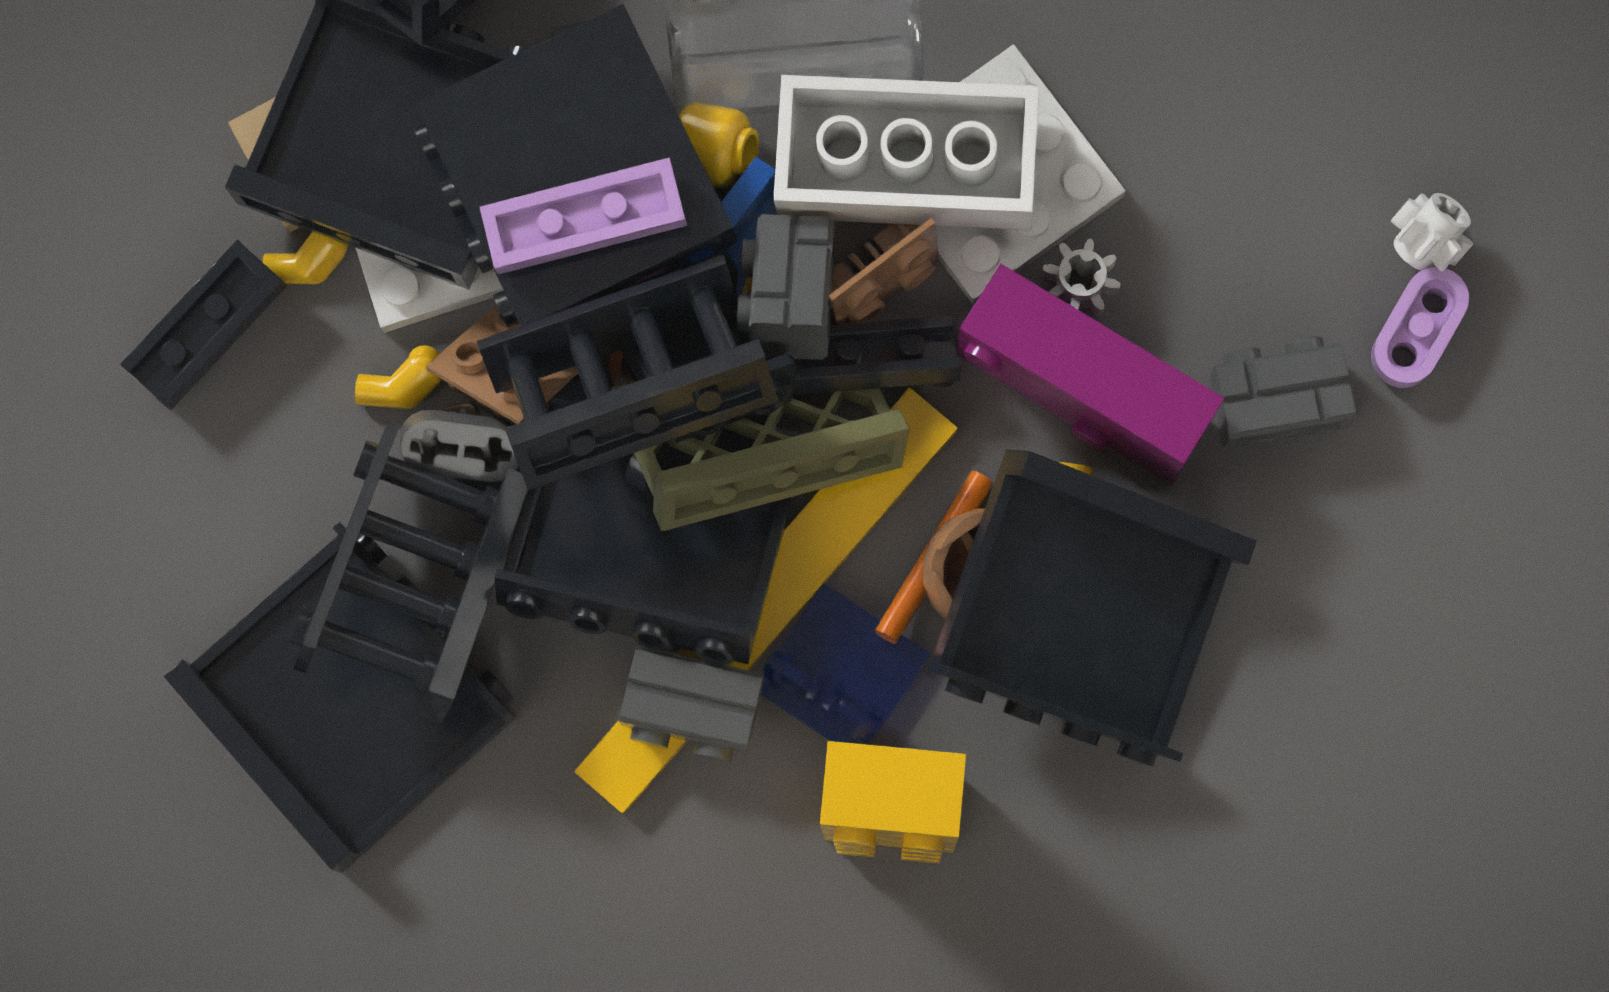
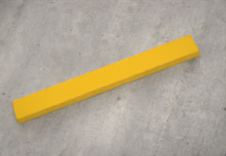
M910 387L890 409L891 411L899 409L909 427L902 468L830 486L818 491L784 530L749 664L733 661L730 664H726V666L751 670L957 433L958 427ZM680 649L677 653L678 655L703 660L693 651ZM618 720L574 772L624 815L688 742L687 740L670 737L668 748L633 741L630 739L632 728L622 726Z

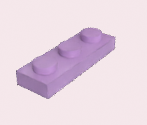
M670 158L480 207L494 269L498 275L687 226Z

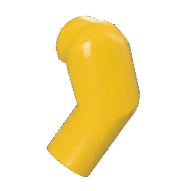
M312 232L297 253H265L263 263L285 284H318L325 281L346 255L348 245Z
M426 345L414 348L410 352L409 358L392 376L358 374L355 386L356 405L396 409L417 407L441 381V378L429 372L426 367L440 354L439 351Z

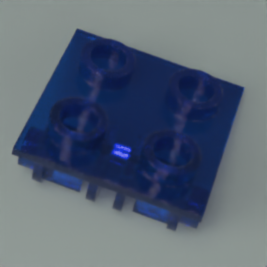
M823 584L779 650L776 649L762 670L764 671L765 681L761 696L829 741L871 745L925 664L930 653L903 635L897 644L884 640L875 633V629L880 622L879 619L826 584Z

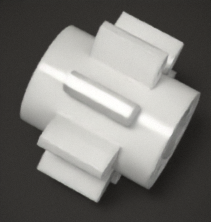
M1422 193L1415 201L1409 198L1391 219V222L1401 229V232L1394 239V247L1397 253L1405 262L1421 271L1434 266L1440 271H1444L1449 264L1455 266L1473 246V242L1463 235V232L1471 224L1468 213L1456 200L1442 193H1434L1430 199Z
M1093 239L1087 240L1084 249L1071 251L1065 243L1059 244L1058 257L1061 261L1060 267L1052 264L1043 266L1042 277L1056 282V287L1052 288L1049 293L1078 310L1091 308L1092 312L1100 317L1104 312V302L1101 299V294L1117 295L1120 289V282L1115 279L1106 278L1107 272L1115 265L1116 256L1108 255L1102 259L1097 253L1093 252ZM1075 269L1081 276H1086L1090 273L1093 275L1090 290H1086L1081 283L1075 284L1072 287L1069 285L1072 270Z

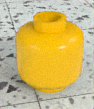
M693 102L684 107L678 115L713 187L723 190L733 187L753 159L759 155V134L756 129L751 128V123L746 114L733 108Z

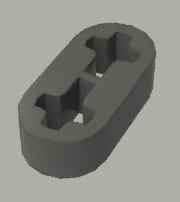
M421 410L412 414L403 423L401 428L400 446L404 461L442 476L492 482L503 480L508 468L515 471L518 469V463L505 428L512 425L505 420L496 417L438 410ZM433 429L437 431L438 441L456 444V446L438 444L434 446L432 454H423L420 450V444L412 441V439H422L425 435V430ZM489 437H498L501 439L502 449L509 452H499L495 462L484 461L482 450L468 448L465 445L486 447Z

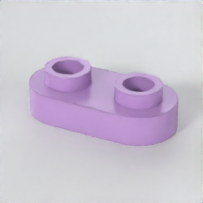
M1430 267L1418 272L1410 280L1372 346L1371 363L1375 373L1382 381L1394 387L1409 388L1423 382L1433 371L1469 305L1467 286L1458 274L1447 268L1444 271H1440L1437 267ZM1434 294L1440 297L1444 305L1443 311L1432 313L1426 310L1422 302L1423 296ZM1398 347L1408 349L1413 356V364L1408 367L1397 365L1392 358V350Z

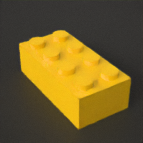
M828 741L820 826L825 841L834 842L837 854L875 857L876 846L902 848L901 860L940 863L942 852L953 853L959 838L966 754Z

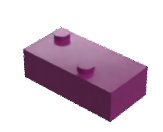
M1001 263L959 328L957 356H960L962 359L1073 425L1070 433L1083 444L1100 452H1103L1105 447L1108 446L1172 486L1211 425L1224 400V397Z

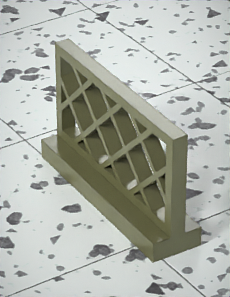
M638 381L630 382V383H627V384H623V385H619V386H615V387H611V388H612V390H615V389L621 388V387H623V386H626V385H629V384H632V383H635V382H638ZM880 388L831 392L833 395L824 410L794 399V395H792V402L786 403L772 412L764 426L744 418L725 425L716 433L707 435L704 441L690 437L678 443L674 439L665 442L670 447L693 455L694 458L690 464L662 471L656 456L663 443L635 452L634 454L654 497L653 513L661 531L902 468L909 427L899 409L890 410ZM846 398L868 407L872 416L849 421L834 415L842 399ZM784 413L815 425L812 432L794 437L775 430ZM724 428L755 440L751 448L733 453L714 446Z

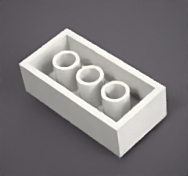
M781 75L774 184V204L777 215H791L793 219H798L800 216H828L834 221L922 225L932 218L936 226L1032 230L1039 86Z

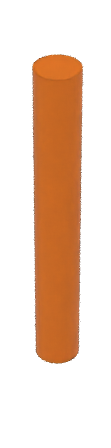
M971 471L932 537L949 519L970 510L978 509L992 487L993 482L985 475L977 471ZM932 537L875 629L877 635L892 644H897L927 594L923 585V559Z

